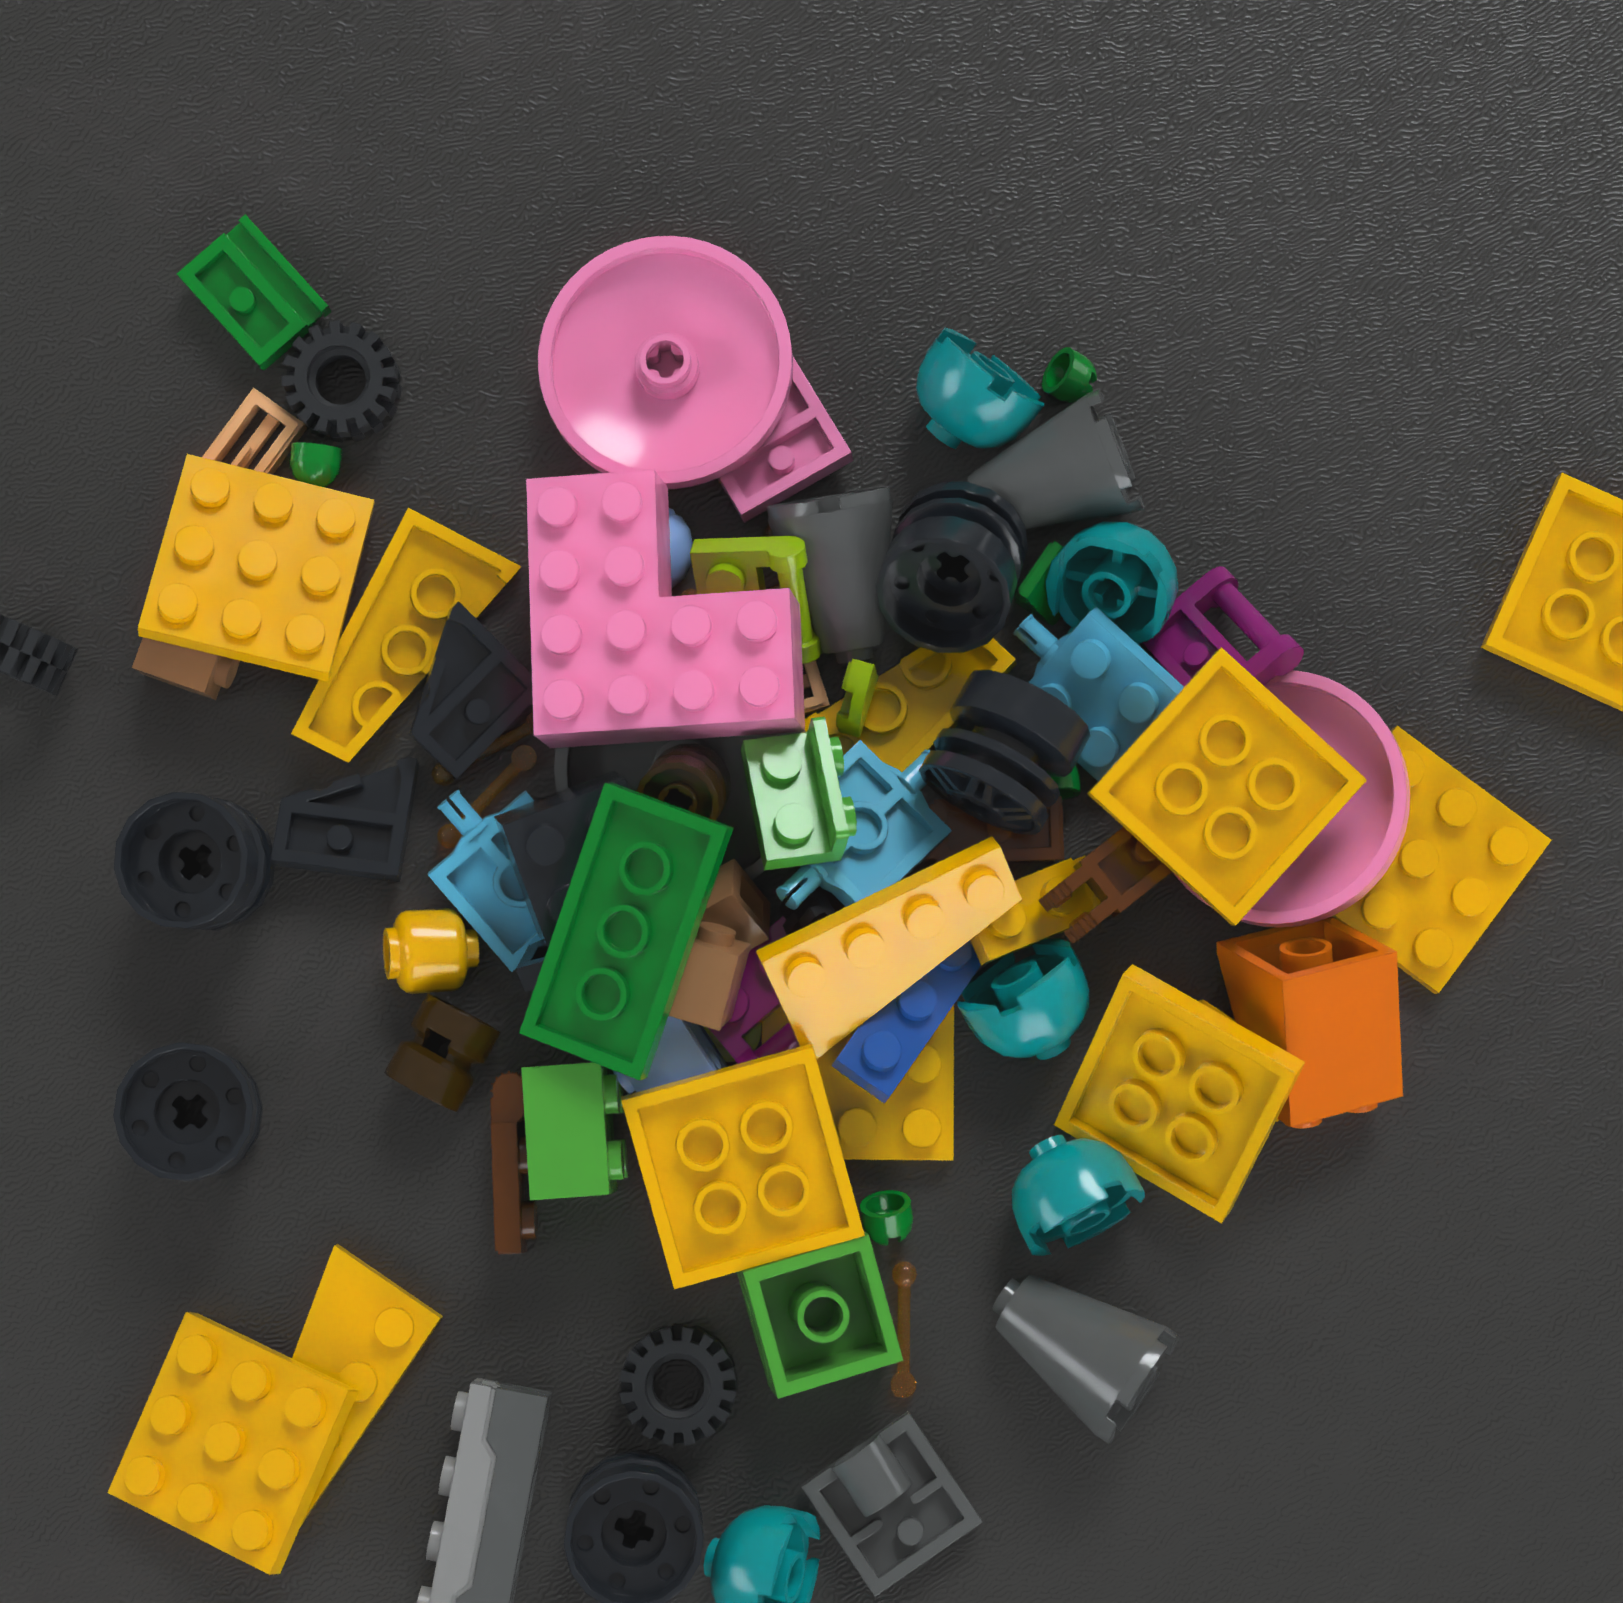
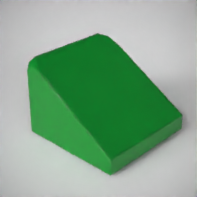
M1056 541L1053 544L1051 542L1048 544L1014 597L1016 604L1047 625L1052 626L1058 622L1061 614L1058 611L1054 616L1048 605L1045 581L1052 560L1063 548Z

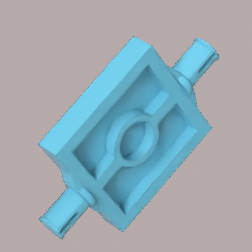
M1097 607L1089 612L1072 632L1062 636L1059 640L1039 623L1032 614L1013 632L1014 636H1017L1041 658L1029 683L1058 698L1074 710L1088 725L1090 737L1077 763L1097 781L1103 777L1184 687Z
M861 740L843 755L844 773L842 776H838L842 797L850 796L853 800L857 821L856 835L849 836L841 861L800 866V869L776 889L777 896L783 901L798 886H801L785 904L788 908L797 909L819 886L831 892L847 907L903 880L946 839L952 830L929 808L920 791L926 783L921 777L919 768L930 750L921 752V755L903 772L882 762Z
M456 790L449 798L465 815L463 818L446 799L437 808L443 812L462 836L453 852L427 874L508 969L513 972L528 946L540 941L541 938L536 931L494 816L531 803L534 800L525 790L500 812L485 816L482 819L460 794V791Z

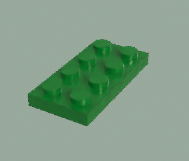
M604 783L519 1034L637 1080L646 1079L734 827L615 783Z

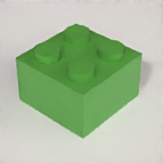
M594 1062L521 1067L530 1200L610 1195L618 1191L617 1180L628 1178V1156L626 1139L614 1140L613 1114L624 1113L621 1102L623 1087L618 1081L617 1074L610 1075L609 1068Z
M865 1231V1236L737 1272L767 1384L778 1399L904 1361L869 1234Z

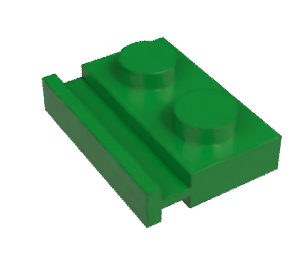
M245 214L238 220L240 223L229 233L220 235L182 268L177 275L254 362L265 371L293 346V342L299 336L303 338L313 324L321 317H327L332 311L326 302Z

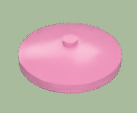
M654 236L633 240L613 247L592 259L570 278L553 302L544 322L538 350V373L543 398L554 424L568 445L584 461L602 473L655 469L668 489H679L707 483L729 473L748 460L765 443L779 422L787 404L793 376V353L787 322L779 302L761 276L747 263L727 250L705 241L679 236Z
M1292 670L1285 675L1275 676L1264 686L1363 775L1367 781L1240 920L1247 924L1263 927L1281 928L1315 923L1347 909L1360 900L1377 884L1392 864L1405 835L1410 810V785L1406 763L1394 735L1380 715L1364 699L1344 685L1320 675ZM1174 873V875L1185 886L1186 889H1188L1203 903L1210 906Z

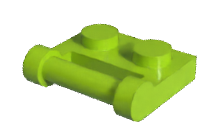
M796 536L694 539L690 557L697 594L766 590L762 567H770L778 574L780 589L790 588L800 604L802 664L810 663L820 657L822 650L819 637L812 630L802 569L806 566L808 560L805 542L801 538Z

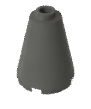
M1099 389L1084 395L967 476L968 482L992 489L1012 504L1024 523L1025 529L1125 515L1145 509L1142 495L1129 499L1127 488L1132 487L1131 482L1135 481L1136 477L1112 414L1099 417L1094 405L1105 400Z
M889 486L845 491L835 495L816 496L767 506L769 518L767 521L774 536H796L805 542L808 563L802 569L812 630L819 637L822 653H835L837 664L852 662V658L860 661L873 658L872 646L885 642L886 618L879 609L876 584L882 563L891 543L893 498H891Z
M1029 1275L1022 1283L1012 1278L1001 1291L992 1307V1311L1000 1316L995 1329L1091 1432L1108 1444L1113 1441L1116 1429L1120 1432L1155 1383L1161 1373L1155 1365L1162 1354L1165 1353L1170 1356L1179 1339V1335L1167 1326L1033 1275Z

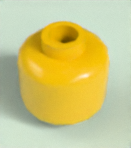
M450 908L407 910L401 912L397 916L393 927L385 928L383 932V961L387 979H396L399 987L410 994L458 990L466 979L467 968L478 967L479 942L476 930L465 929L460 914Z

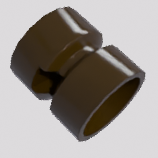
M696 743L678 744L665 750L655 760L639 782L636 792L717 821L726 806L731 792L730 773L724 761L711 749Z
M427 993L411 1022V1026L416 1034L414 1039L400 1042L384 1073L423 1097L458 1112L475 1081L470 1072L472 1065L485 1063L501 1032L462 1009ZM449 1039L451 1042L448 1046V1054L445 1056L439 1053L438 1050Z

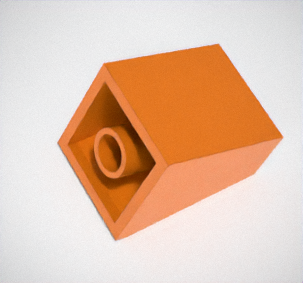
M1332 916L1315 923L1294 927H1275L1216 942L1217 956L1234 1020H1236L1237 1024L1305 1062L1277 1119L1292 1128H1311L1319 1125L1323 1118L1345 1112H1369L1376 1109L1378 1103L1403 1097L1397 951Z

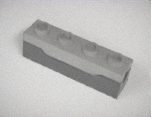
M476 1378L470 1383L469 1393L458 1391L452 1414L451 1430L461 1432L457 1456L445 1457L438 1491L439 1495L449 1497L444 1522L434 1520L426 1553V1560L435 1561L436 1568L432 1587L421 1586L417 1603H514L553 1394L552 1391L504 1382L499 1384L498 1381Z

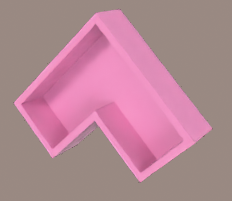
M655 469L526 479L533 731L535 737L549 748L805 732L800 604L790 588L672 596L668 488Z

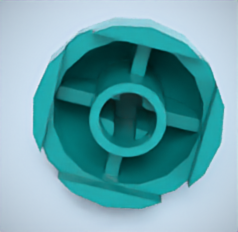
M944 328L930 346L921 362L916 384L919 403L932 418L926 425V428L937 439L953 449H956L962 441L976 448L985 449L999 448L1015 440L1032 423L1044 407V403L1038 401L1041 396L1020 375L993 355L989 359L977 351H974L971 355L970 353L977 343L953 329Z
M1103 521L1081 530L1052 560L1045 581L1048 605L1054 616L1059 611L1063 620L1071 626L1067 633L1072 632L1086 615L1097 607L1138 645L1153 638L1163 628L1169 619L1179 590L1177 569L1165 545L1150 531L1128 522Z
M1060 938L1042 940L1033 944L1032 947L1036 954L1026 957L1014 964L1015 956L1013 953L994 960L979 970L961 993L965 1002L957 1001V1005L966 1023L978 1040L996 1053L1014 1058H1029L1036 1055L1039 1060H1046L1062 1053L1071 1044L1070 1037L1079 1029L1089 1009V987L1082 964L1070 942Z
M1055 1135L1038 1143L1029 1151L1032 1161L1020 1171L1012 1188V1210L1019 1231L1031 1254L1045 1256L1051 1254L1046 1244L1047 1242L1062 1238L1067 1248H1071L1120 1222L1131 1213L1125 1201L1132 1196L1141 1203L1145 1198V1192L1133 1169L1122 1154L1107 1143L1086 1138L1066 1142L1063 1135Z
M763 1505L743 1512L730 1522L720 1538L712 1539L704 1558V1574L710 1577L711 1593L715 1603H810L820 1560L812 1557L806 1561L809 1537L820 1540V1528L816 1516L808 1512L783 1506Z

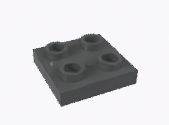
M909 1411L805 1481L801 1486L875 1597L982 1523L981 1517Z

